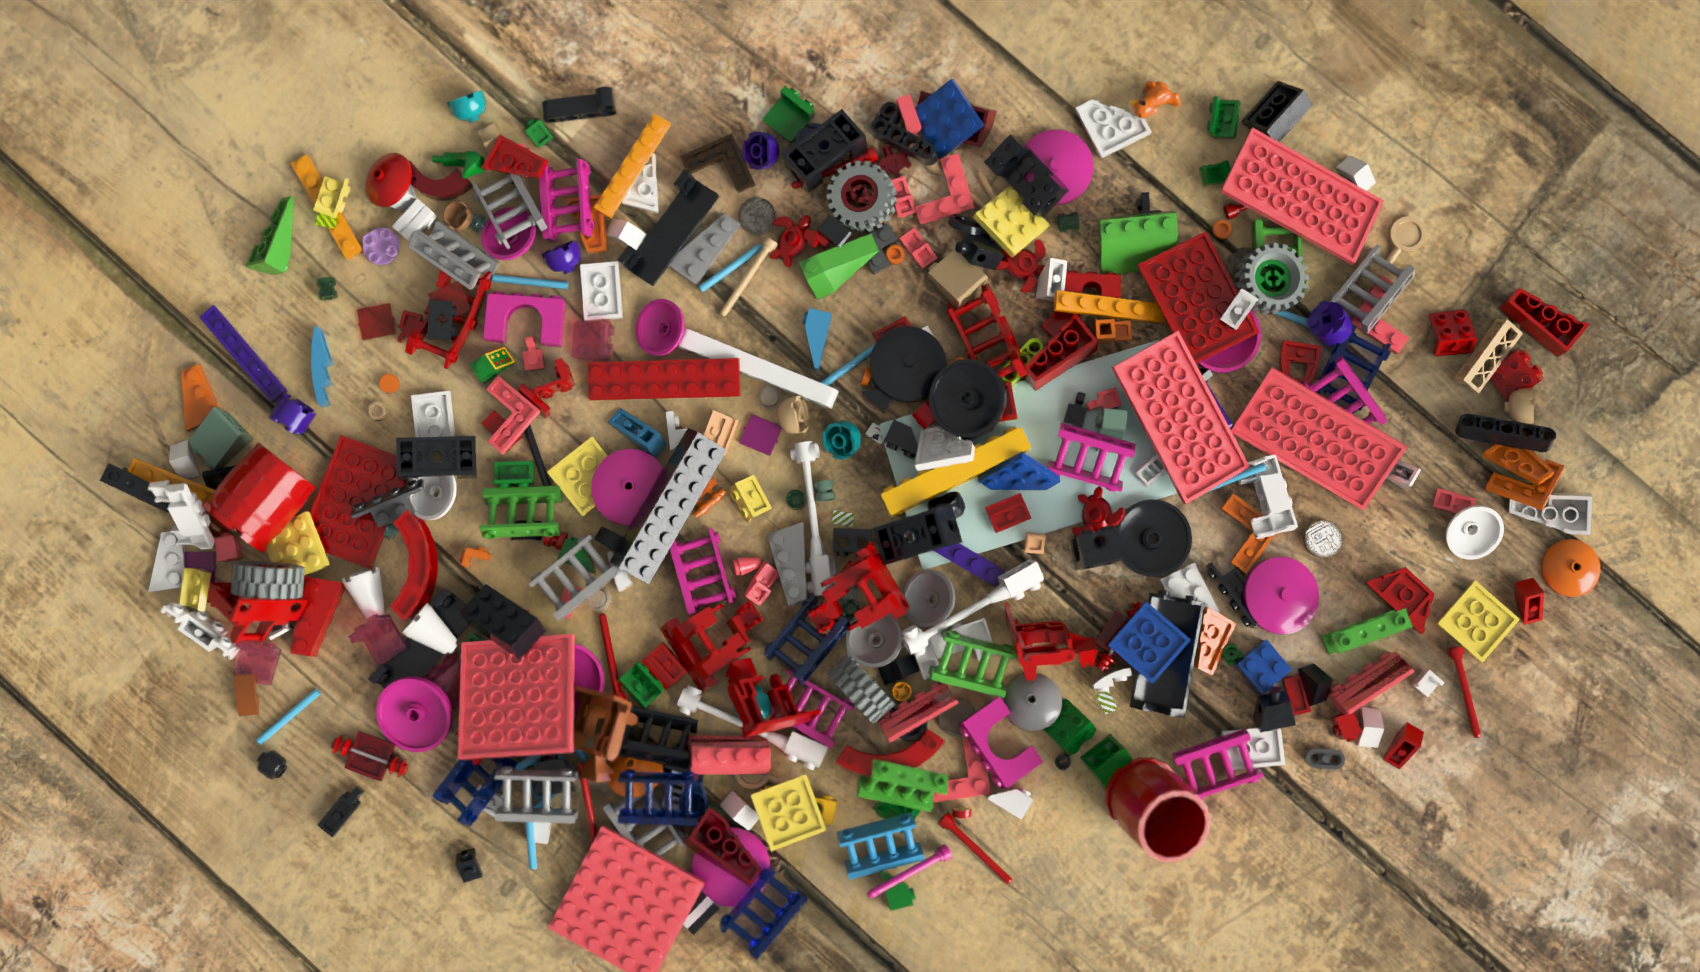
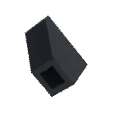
M894 419L884 439V443L887 444V448L894 451L899 449L904 452L903 455L914 459L917 455L918 444L913 430L910 426Z

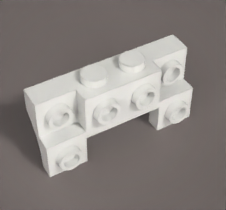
M1276 455L1265 456L1248 462L1250 467L1264 462L1267 469L1238 480L1239 485L1254 483L1262 509L1263 517L1250 520L1255 539L1292 531L1298 527L1292 509V499L1288 496L1287 483L1282 476Z
M169 480L150 483L148 489L153 491L156 497L155 502H170L168 510L177 525L172 526L171 532L175 533L178 539L177 544L194 545L201 550L213 548L215 541L208 528L210 518L205 513L202 502L198 499L196 493H191L186 483L171 485Z
M174 602L162 608L161 613L167 612L168 617L174 616L176 618L174 622H182L178 628L180 632L206 650L211 651L218 647L224 651L223 656H228V659L231 660L236 657L241 649L236 643H232L226 637L229 631L224 628V625L209 618L206 612L198 610L189 612L186 607Z
M985 618L965 625L959 622L950 626L951 630L957 631L960 635L993 643ZM942 631L927 639L928 645L924 647L926 650L924 654L915 656L923 680L930 678L928 674L930 665L935 667L939 665L937 659L942 657L947 642L943 640ZM954 643L951 654L964 650L965 646ZM974 648L977 659L980 661L983 650Z

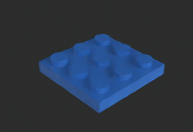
M950 79L915 107L921 125L920 132L926 141L935 147L938 159L944 158L985 126L954 79Z
M1145 601L1108 643V646L1153 684L1191 639Z

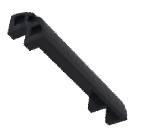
M1158 590V594L1150 592L1148 603L1190 638L1191 641L1153 684L1136 670L1130 707L1142 711L1158 712L1168 716L1185 717L1205 602L1197 601L1195 596L1186 595L1185 598L1169 596L1170 592Z

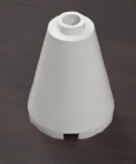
M379 566L375 567L376 571L365 569L351 574L349 580H346L345 577L341 579L366 620L370 619L371 622L382 619V615L385 613Z
M427 603L402 631L405 636L444 655L447 652L451 654L458 646L455 643L457 641L456 637Z

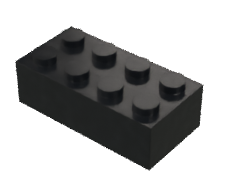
M487 584L460 611L468 625L518 659L546 631L537 617Z

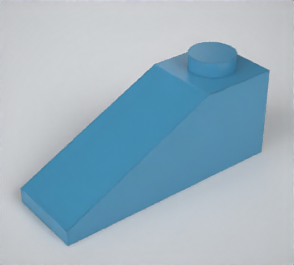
M809 308L808 313H804L802 324H805L814 369L819 371L832 313Z
M621 408L608 421L611 426L633 444L654 458L667 446L659 432Z

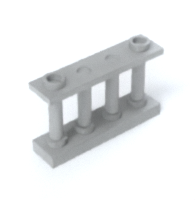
M506 174V177L479 190L475 182L472 183L475 189L472 193L476 201L482 202L498 232L495 234L500 244L504 243L507 249L511 247L506 239L532 225H538L541 231L548 228L519 175ZM509 183L511 185L515 183L516 187L513 188V191L489 204L486 203L485 196ZM517 197H523L524 201L521 202V205L496 218L493 216L492 210ZM524 211L531 212L532 215L529 216V219L504 232L500 229L499 225Z
M439 220L436 221L429 236L420 230L415 231L408 246L411 250L470 290L475 287L481 273L486 274L487 271H490V278H492L500 263Z
M1378 244L1373 249L1370 248L1367 251L1364 261L1338 292L1335 291L1329 299L1330 302L1340 304L1344 309L1361 319V330L1367 334L1415 276V268L1411 265H1408L1405 270L1399 269L1380 257V246ZM1374 261L1394 274L1397 280L1393 284H1388L1367 269ZM1363 276L1383 289L1385 294L1382 298H1376L1355 285V283ZM1349 291H1352L1372 304L1373 309L1370 313H1364L1343 298Z
M584 535L576 541L578 544L543 573H536L531 578L532 582L529 583L531 587L539 585L556 606V612L553 615L558 621L565 618L621 572L617 566L613 565L611 567L607 565L590 544L594 540L592 535ZM583 548L602 570V575L597 579L588 573L575 556ZM568 560L586 581L587 587L582 591L580 589L577 590L559 568ZM554 573L569 591L572 599L567 603L562 602L544 579Z
M512 767L498 769L495 779H503V805L498 807L495 813V821L575 823L577 809L570 807V781L575 782L578 771H572V769H561L560 771L517 770ZM511 780H523V806L513 807L511 805ZM531 780L542 781L541 808H533L531 806ZM550 781H562V807L560 809L550 806Z
M654 789L646 794L652 805L629 821L623 820L621 817L622 811L641 797L626 798L618 805H613L611 802L603 807L619 833L642 847L645 842L668 827L674 837L653 851V853L659 856L678 843L682 848L686 846L682 843L686 838L685 833L682 830L678 831L663 807H661V804L652 793ZM655 811H658L663 821L642 836L635 837L632 833L633 827Z

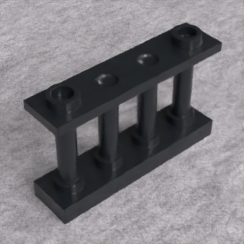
M108 463L100 481L170 514L168 510L170 502H155L156 497L153 491L148 489L150 482L127 472V468L123 467L121 469Z
M632 705L630 712L638 717L637 722L644 723L640 740L636 742L627 740L631 726L626 724L618 756L687 769L690 752H685L689 734H697L698 720L691 717H681L637 708ZM652 725L663 727L657 746L647 744ZM671 729L682 731L678 749L676 750L666 748Z

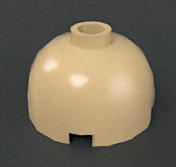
M1533 388L1518 389L1510 395L1509 402H1505V413H1509L1511 421L1534 424Z
M801 395L784 399L775 413L776 422L779 423L785 432L790 434L806 433L809 425L805 426V419L809 420L808 408L805 400H800Z

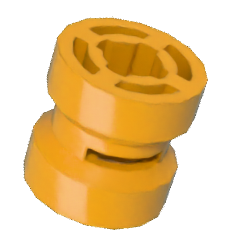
M898 682L892 688V695L898 701H906L911 696V687L905 682Z

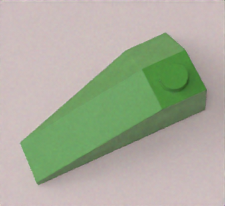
M294 197L281 198L270 217L271 225L262 231L263 239L259 246L254 245L245 267L271 275L281 274L287 270L291 252Z
M868 234L845 243L840 248L834 247L799 263L807 282L819 300L836 292L860 267H863L879 252L873 235Z

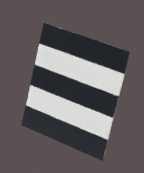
M701 891L683 925L694 935L720 908Z

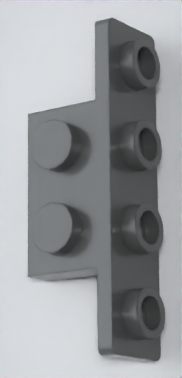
M423 479L412 480L403 487H395L384 495L379 494L367 502L355 504L351 510L352 519L370 512L378 527H382L394 522L407 509L412 514L415 513V509L408 496L424 489Z

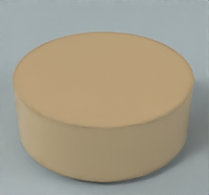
M375 401L368 406L367 413L371 419L381 421L386 418L388 408L384 403Z

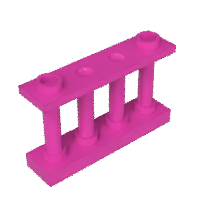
M581 158L577 159V167L554 171L552 167L547 165L539 178L541 216L548 227L542 231L543 239L550 243L558 242V235L560 233L580 230L582 234L593 237L594 223L591 219L589 189L590 166ZM578 175V186L554 188V180L556 178ZM579 193L580 204L556 207L555 199L558 196ZM580 212L581 223L557 226L556 217L558 215Z
M1342 356L1335 360L1337 365L1335 370L1311 386L1306 380L1303 381L1304 386L1316 392L1338 376L1342 377L1344 375L1348 380L1346 385L1326 399L1335 402L1348 392L1356 391L1359 395L1357 397L1358 400L1344 408L1345 410L1352 413L1361 406H1367L1371 412L1362 420L1369 424L1373 421H1378L1380 425L1388 421L1386 415Z
M1061 423L1058 437H1061L1062 442L1056 461L1049 460L1047 468L1059 476L1064 475L1106 487L1107 490L1112 492H1122L1123 481L1118 479L1125 459L1127 457H1134L1136 444ZM1071 441L1081 444L1074 467L1063 464L1069 442ZM1090 446L1099 449L1093 472L1081 469ZM1109 451L1118 454L1111 478L1100 475L1106 454Z
M712 528L708 529L710 536L683 544L681 542L677 543L675 539L670 547L689 616L697 614L696 609H699L700 606L727 598L729 603L733 604V599L737 598L734 587L730 588L717 544L721 542L718 531L714 532ZM710 543L713 544L715 554L689 562L682 561L681 554L684 551ZM718 561L720 573L693 581L691 579L688 580L686 572H689V569ZM723 580L726 591L700 599L693 598L691 591L694 588Z
M787 669L786 673L791 676L786 685L789 691H791L796 682L793 677L795 671ZM807 680L805 682L807 687L796 704L799 712L802 711L814 689L824 694L816 710L821 709L823 713L830 699L841 705L827 730L823 731V733L815 730L822 713L810 722L793 727L832 749L835 743L832 740L834 737L833 733L847 709L854 710L853 702L845 697L841 700ZM770 704V714L773 715L775 711Z
M1246 728L1171 753L1175 764L1183 766L1188 784L1200 800H1203L1205 796L1247 782L1255 783L1259 781V778L1264 777L1259 768H1253L1246 747L1247 742L1251 741V737ZM1234 746L1239 748L1246 769L1245 773L1236 776L1227 752L1228 748ZM1216 752L1220 753L1228 777L1218 782L1209 760L1210 754ZM1198 758L1202 761L1209 785L1201 788L1197 786L1190 765L1192 760Z

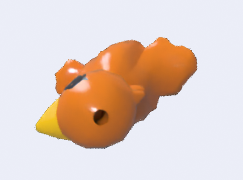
M1148 81L1145 84L1146 87H1143L1145 97L1139 100H1129L1133 113L1138 118H1147L1155 114L1157 109L1154 107H1159L1163 104H1170L1176 107L1181 105L1179 93H1172L1167 88V85L1160 81Z

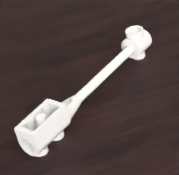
M812 441L794 444L795 449L790 450L791 459L796 460L797 464L803 465L812 534L809 562L806 563V573L811 574L812 581L807 583L809 593H813L815 596H823L822 592L825 588L836 582L833 581L824 587L820 583L836 574L834 555H826L818 529L810 462H814L816 458L820 457V449L818 444Z
M1029 559L998 576L1000 585L990 592L987 597L924 632L915 625L903 630V637L901 638L909 654L914 653L915 656H920L926 652L924 647L928 645V638L990 603L993 604L1008 598H1013L1014 600L1022 599L1025 596L1023 592L1027 589H1030V591L1038 590L1041 587L1040 582L1044 580L1038 563Z
M690 685L683 689L677 706L680 707V712L690 715L691 712L695 713L698 708L739 727L743 725L736 716L702 702L701 690ZM792 731L790 737L776 732L758 734L768 739L769 742L787 754L786 759L796 762L797 759L804 761L803 766L814 770L815 767H820L828 749L824 744L795 731Z

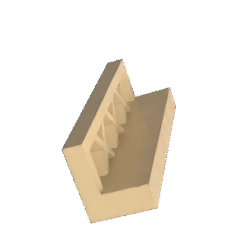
M1496 319L1453 380L1458 384H1466L1472 391L1479 394L1523 333L1508 319ZM1510 329L1514 336L1511 340L1506 341V332ZM1501 344L1502 352L1500 355L1495 356V347ZM1491 359L1490 369L1484 371L1485 361ZM1480 374V383L1475 386L1471 381L1475 375Z

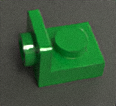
M531 118L524 124L526 126L523 128L524 132L538 149L554 138L539 118Z

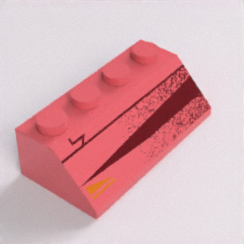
M1386 651L1378 656L1380 660L1377 662L1367 663L1362 667L1363 671L1360 673L1354 672L1346 677L1347 681L1343 684L1339 682L1332 686L1328 697L1339 714H1351L1415 671L1399 654Z
M937 682L930 686L932 690L926 694L924 691H921L913 696L915 700L912 702L904 701L896 706L898 710L892 713L888 710L878 722L889 742L958 704L948 685Z
M689 735V774L767 775L771 768L770 746L768 740L764 737L751 736L745 738L744 736Z

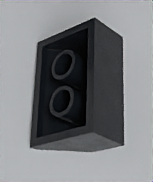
M1277 81L1241 122L1249 130L1253 127L1280 142L1310 109L1312 103L1305 90Z

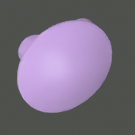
M388 228L373 229L364 235L362 239L363 253L373 264H388L399 253V239Z

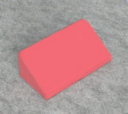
M905 95L897 98V107L905 130L916 135L921 130V125L911 96Z

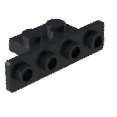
M1212 562L1206 565L1207 574L1212 580L1215 579L1219 585L1217 587L1224 596H1228L1232 609L1234 611L1238 610L1242 617L1240 619L1242 623L1251 629L1257 627V624L1244 606L1243 587L1245 578L1240 571L1235 568L1222 577Z

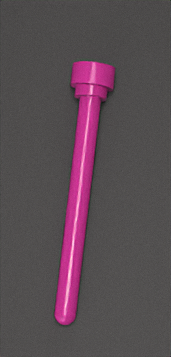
M943 844L937 848L934 855L869 890L867 893L868 897L873 898L937 861L946 862L952 858L951 851L946 844Z

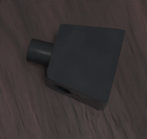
M966 233L962 241L957 242L955 246L956 252L961 253L968 263L991 270H996L1004 256L987 234L971 235Z
M1271 686L1268 689V694L1257 697L1253 721L1260 733L1296 725L1292 703L1285 691H1281L1277 686Z
M546 754V761L536 763V770L560 771L561 769H570L568 760L558 759V754ZM541 780L534 781V795L542 796ZM550 781V794L562 793V781ZM570 781V792H575L573 781Z

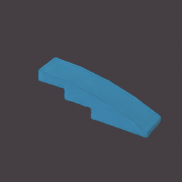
M316 326L313 329L311 344V371L317 403L324 408L330 406L325 387L332 385L327 367L334 364L323 329Z

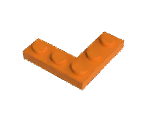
M1546 459L1545 463L1554 471V474L1540 485L1534 483L1529 485L1494 472L1486 485V491L1543 510L1564 471L1565 465Z
M1233 493L1221 510L1250 530L1251 534L1232 558L1230 564L1244 574H1247L1274 536L1255 539L1250 520L1263 517V515Z

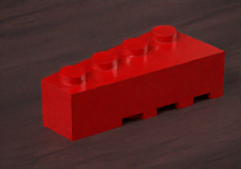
M1521 288L1511 293L1499 307V309L1556 357L1568 352L1590 325L1575 319V316L1569 313L1565 314L1559 311L1552 304L1548 305L1542 302V299Z
M1076 313L1066 325L1064 324L1057 335L1050 339L1044 349L1040 350L1026 365L1027 375L1024 378L1034 391H1037L1097 351L1098 340Z
M304 577L303 596L300 598H306L308 601L299 620L296 621L291 654L316 657L325 638L327 628L333 620L335 610L342 600L341 597L344 590H346L343 582Z

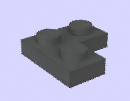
M889 223L869 233L873 235L879 252L867 262L873 275L890 267V263L882 249L897 242L898 239Z

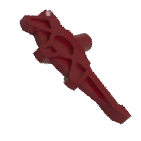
M890 146L883 148L886 157L872 164L873 166L875 164L878 165L887 175L893 174L895 178L900 177L899 172L904 167L909 169L912 165L908 160V155L902 152L893 154Z

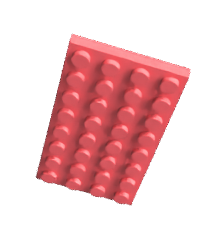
M1253 127L1250 129L1220 190V193L1350 265L1355 264L1384 201Z
M1179 331L1168 335L1111 367L1183 504L1191 502L1250 467Z
M1274 367L1270 368L1233 425V428H1231V432L1268 455H1276L1277 460L1363 511L1407 449L1405 444Z

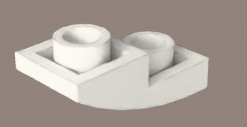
M1131 668L1120 669L1101 677L1092 684V689H1097L1098 692L1109 691V687L1114 686L1112 678H1115L1116 682L1127 680V676H1132Z

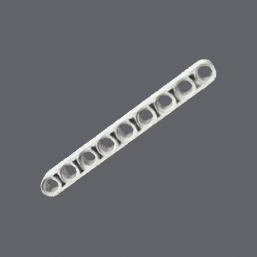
M684 328L681 341L677 345V347L705 359L740 358V373L793 395H801V398L828 409H832L839 393L838 390L687 328Z

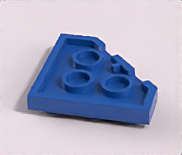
M1020 452L978 475V482L990 490H1047L1060 483V476L1025 453Z

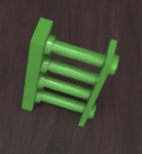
M1255 220L1251 224L1252 251L1265 245L1264 237L1266 235H1293L1294 246H1288L1287 250L1293 248L1297 251L1294 254L1296 257L1302 256V237L1283 227H1266L1263 225V220ZM1262 268L1260 275L1266 273L1269 270H1273L1270 268ZM1279 285L1276 286V287H1274V288H1272V289H1270V290H1269V288L1266 289V290H1267V291H1277L1278 288H1279Z
M560 486L483 488L482 496L485 505H489L488 524L479 525L483 538L553 537L560 535L558 523L553 522L554 504L562 502ZM536 503H547L545 523H534ZM498 504H508L507 524H495ZM517 504H527L526 523L515 524Z
M1406 608L1396 612L1391 610L1322 635L1321 639L1327 654L1334 652L1340 654L1413 626Z
M942 630L943 640L947 642L939 665L936 667L930 665L928 671L930 679L1005 698L1007 690L1001 681L1009 658L1017 659L1014 647L1009 644L999 645L960 635L954 630ZM954 643L965 646L958 669L955 671L948 670L946 667ZM972 649L983 650L976 674L973 676L967 675L965 670ZM991 653L1002 655L994 679H984L983 675Z
M875 759L872 761L871 778L860 775L857 782V797L928 812L933 810L934 793L948 794V775Z

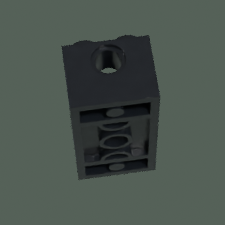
M841 109L782 154L785 167L802 187L810 193L823 183L821 173L847 153L854 159L867 149L866 136L845 111ZM822 143L829 144L826 150H821L819 146Z
M1010 134L984 161L995 175L1004 177L1024 199L1022 203L1034 216L1043 218L1070 191L1020 137ZM1029 172H1033L1035 176L1032 182H1027L1026 175Z
M475 436L396 438L398 480H418V477L457 476V479L477 478ZM435 451L442 454V459L438 462H434L431 459V454Z
M952 505L934 508L873 528L883 565L903 561L923 553L963 542ZM909 532L914 534L913 542L908 537Z
M1111 525L1100 527L1098 532H1093L1092 529L1080 531L1081 535H1075L1074 539L1070 540L1076 571L1111 565L1124 559L1118 528L1112 529Z

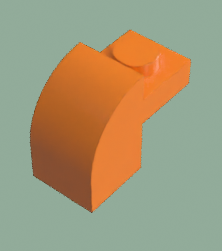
M1103 319L1093 322L1094 336L1098 343L1132 340L1131 321Z

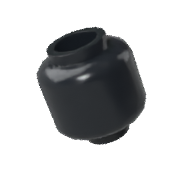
M274 750L267 753L263 752L257 759V770L268 779H279L287 769L286 759Z

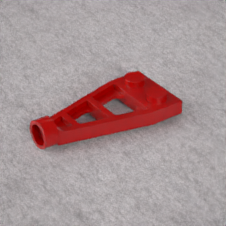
M1283 340L1279 358L1280 371L1301 384L1306 380L1311 385L1319 365L1321 346ZM1291 362L1307 366L1303 378L1299 379L1291 376Z

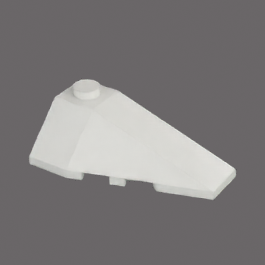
M1551 493L1543 510L1510 499L1509 513L1562 530L1568 534L1591 535V493Z

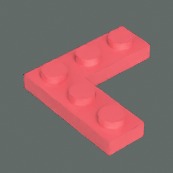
M958 153L940 159L951 195L915 206L920 225L975 209Z
M1381 275V276L1379 277L1380 279H1382L1383 281L1387 282L1388 284H1390V283L1393 284L1392 281H1390L1389 279H1387V278L1384 277L1383 275ZM1375 284L1369 294L1376 298H1382L1385 294L1384 290ZM1364 300L1358 309L1364 313H1370L1373 305ZM1354 315L1351 319L1352 325L1361 330V319ZM1379 319L1367 334L1395 354L1400 352L1409 338L1382 319Z
M498 375L486 390L513 413L487 442L504 455L541 411Z
M962 738L968 777L948 780V794L934 793L933 803L991 794L988 772L982 766L980 756L972 751L968 738Z

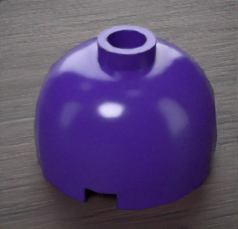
M750 133L748 139L744 140L742 154L744 161L748 162L749 167L754 170L772 167L777 162L780 153L777 140L769 133Z
M577 240L564 243L552 249V251L547 250L541 254L548 268L555 272L563 271L564 274L574 271L573 267L581 259V251Z

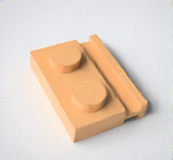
M712 411L703 435L728 450L738 420Z

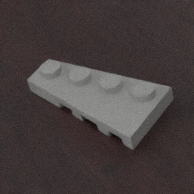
M724 213L680 250L669 267L697 286L739 229L740 223Z
M803 522L767 534L789 607L808 601L805 528Z

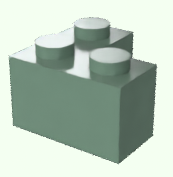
M1104 408L1096 416L1095 427H1098V433L1123 440L1128 411Z

